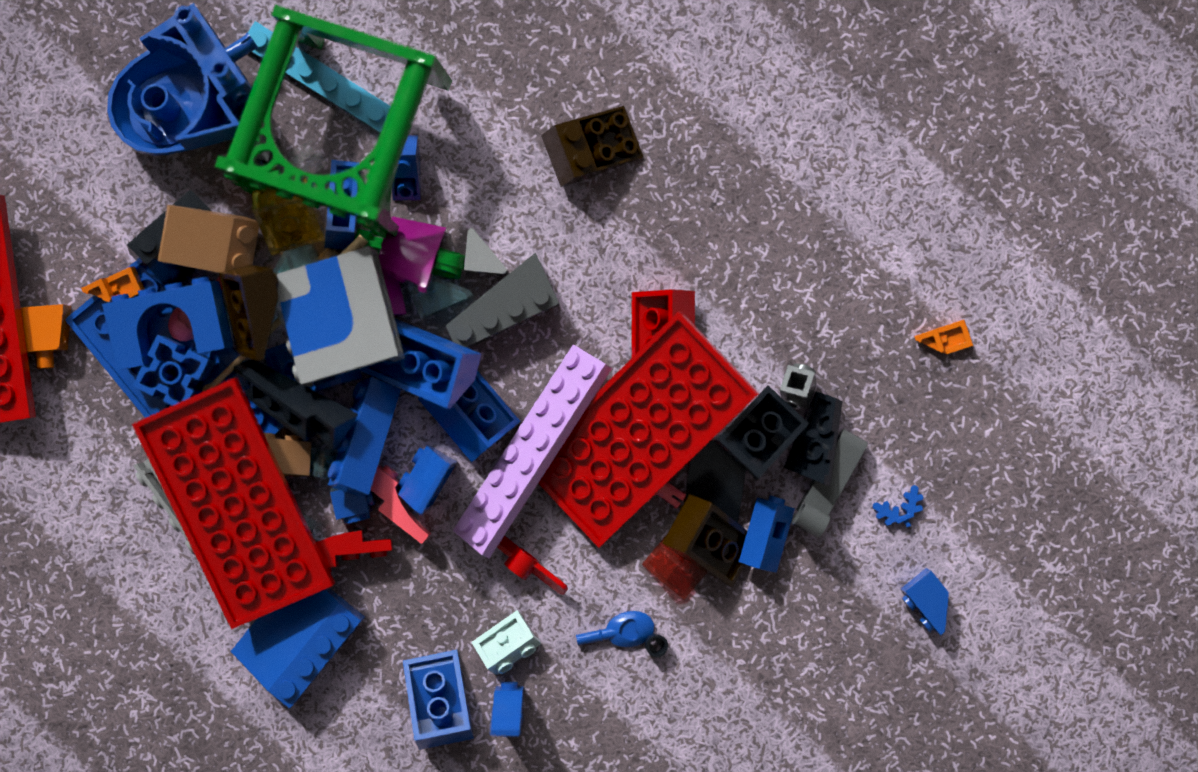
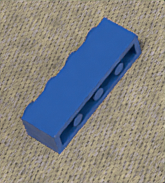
M373 377L362 380L356 385L353 391V398L355 400L350 410L356 412L358 416L338 448H336L338 454L328 471V477H330L328 486L357 497L369 495L401 389Z

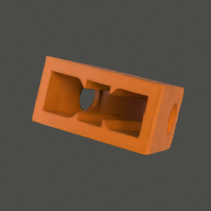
M58 304L21 307L27 353H36L37 369L54 368L53 352L68 350L70 326L65 319L71 314V306Z

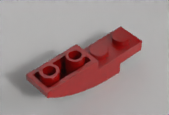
M364 530L346 532L316 542L330 573L332 572V567L338 566V555H342V560L359 559V553H370V558L385 557L387 556V551L393 550L392 538L364 541Z

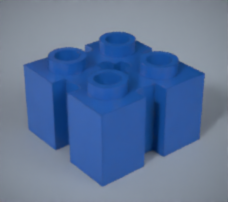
M157 335L148 353V356L154 359L150 366L141 367L132 386L151 396H162L164 393L166 396L163 401L173 406L202 392L196 389L199 380L207 381L216 360L203 354H197V351L188 350L185 354L183 353L186 348L185 345L167 336ZM172 369H178V378L174 379V374L171 373Z

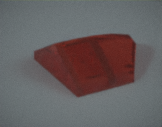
M664 537L642 565L685 600L707 573L662 544L665 539Z

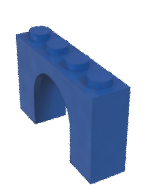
M209 277L193 279L190 286L183 287L182 282L165 285L166 291L156 292L155 288L140 290L137 297L129 298L128 294L112 296V302L102 304L116 370H124L152 363L153 358L148 356L151 348L147 334V325L152 313L164 304L177 306L189 318L197 354L233 347L220 282L209 281Z

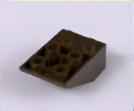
M624 106L556 124L541 135L560 187L583 181L644 157Z

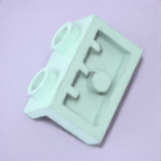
M515 611L472 641V644L487 669L497 675L509 671L513 667V663L520 658L532 655L541 642L533 634L521 613Z

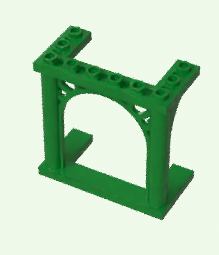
M275 5L271 16L277 22L227 157L219 156L215 167L224 172V178L242 187L241 189L245 192L257 195L260 191L268 194L271 188L277 190L275 193L277 196L292 200L293 196L303 199L302 204L311 208L319 209L321 205L330 208L329 213L341 218H345L346 214L356 217V222L362 224L363 228L370 230L371 234L378 237L386 238L387 234L396 237L399 226L391 220L390 201L396 170L427 84L449 91L452 79L435 55ZM325 39L405 64L379 139L369 155L358 165L338 174L315 175L294 167L280 153L273 137L272 113L297 42L321 50ZM261 135H264L267 138L266 144L256 146L257 142L261 143ZM265 151L273 153V159L269 164L262 167L256 166L255 160L260 153ZM277 165L284 166L285 170L282 174L280 171H273ZM362 170H369L367 175L364 176L367 179L366 184L359 176ZM307 176L308 182L303 184L301 180ZM348 178H352L357 182L358 193L355 197H349L344 192L343 183ZM332 182L336 184V190L338 195H336L331 188H328V190H326V186L328 183Z

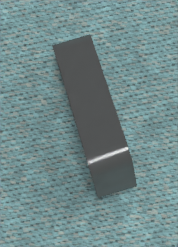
M844 428L839 432L831 486L812 480L810 483L811 489H807L796 508L798 510L797 514H793L791 524L816 538L821 537L830 521L829 513L862 457L868 444L867 441Z

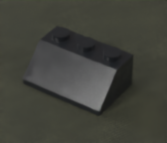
M191 189L173 204L175 206L211 211ZM166 211L126 244L129 254L164 289L165 285L184 281L197 269L158 261Z

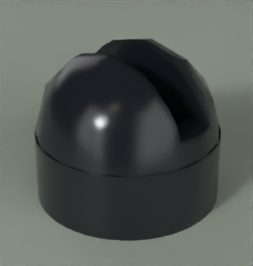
M652 634L645 640V649L651 656L661 657L668 650V642L662 635ZM653 639L661 647L658 651L650 643Z

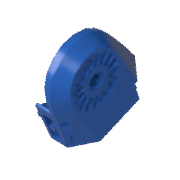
M194 3L188 7L181 6L176 9L173 17L140 38V41L148 50L132 60L116 76L108 93L107 112L111 127L126 145L142 154L154 156L171 155L233 139L240 122L239 117L243 114L252 86L236 64L238 60L253 50L258 49L250 34L246 33V35L225 47Z

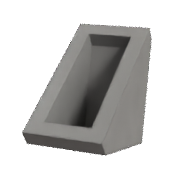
M470 228L467 233L464 271L466 273L506 276L509 271L476 231Z

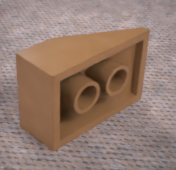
M168 204L158 261L218 273L252 265L260 222L244 216Z

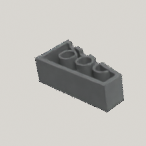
M536 253L446 325L454 343L470 348L560 306Z

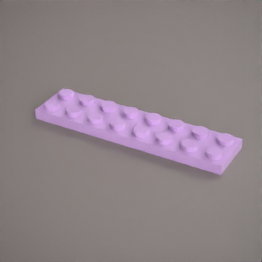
M574 344L565 355L562 363L549 380V383L534 403L527 417L453 529L458 536L487 558H490L612 370L611 367Z

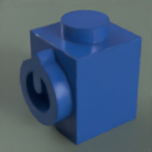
M340 490L330 492L336 520L343 518L344 524L370 518L369 512L373 511L372 505H375V496L371 490L369 495L360 497Z

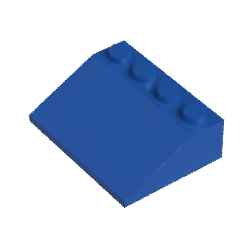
M326 588L257 618L231 650V653L268 692L290 709L355 631L365 616L331 588Z

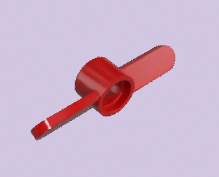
M504 535L497 548L508 556L504 563L508 569L523 580H527L532 573L557 593L564 595L567 592L568 587L563 581L540 565V562L534 556Z

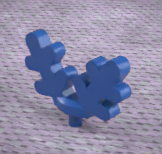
M913 485L910 488V493L905 492L903 494V497L908 500V504L903 502L900 505L906 511L905 515L899 516L898 506H894L892 511L889 510L888 501L883 502V505L875 502L872 508L878 512L876 518L887 517L888 519L884 522L886 526L894 522L897 524L904 522L906 528L911 526L909 519L914 517V513L923 510L921 505L916 506V502L924 498L922 494L918 495V486Z

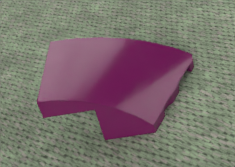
M392 216L391 220L399 226L396 237L387 234L386 238L383 239L379 253L382 272L393 276L402 283L411 281L418 285V291L426 293L431 283L432 271L436 265V256H438L439 249L445 238L446 227Z

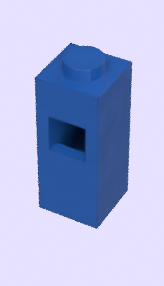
M769 495L768 500L757 497L740 555V563L777 573L795 508L784 505L785 499Z

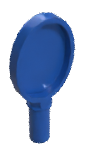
M626 611L614 616L607 624L606 629L577 634V644L579 646L609 640L619 647H635L644 643L647 637L653 634L654 623L646 613Z

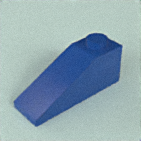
M331 160L330 175L347 171L358 165L359 162ZM352 178L346 179L343 183V189L347 196L355 197L357 195L358 185ZM330 182L329 188H331L335 192V194L338 195L336 190V184ZM327 208L324 248L345 250L354 240L356 217L346 214L345 218H341L329 213L330 208Z
M513 681L501 682V686H496L494 691L490 736H520L524 720V686H518V682Z

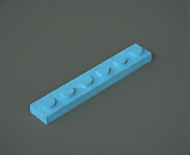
M255 21L248 31L258 46V49L253 50L252 53L263 59L273 32ZM296 47L286 74L381 133L390 105Z

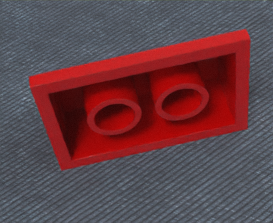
M669 289L632 292V357L678 311H681L695 325V291Z

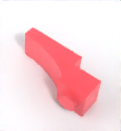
M378 465L370 489L384 500L378 511L423 544L431 533L414 517L404 500L398 495L400 492L398 488L400 481L397 479L399 474L388 465L384 467Z

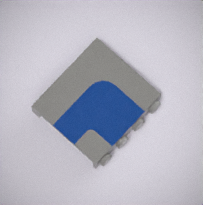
M364 247L276 274L279 280V288L277 289L278 301L282 310L279 312V318L282 326L287 330L286 346L289 353L294 357L293 373L295 379L300 382V385L311 387L313 386L312 382L388 359L394 362L405 359L378 253L372 247Z

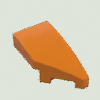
M135 266L128 267L114 275L101 278L81 288L82 292L100 297L106 302H112V296L128 294L129 298L138 296V291L145 290Z
M965 319L914 336L916 341L944 354L973 346Z

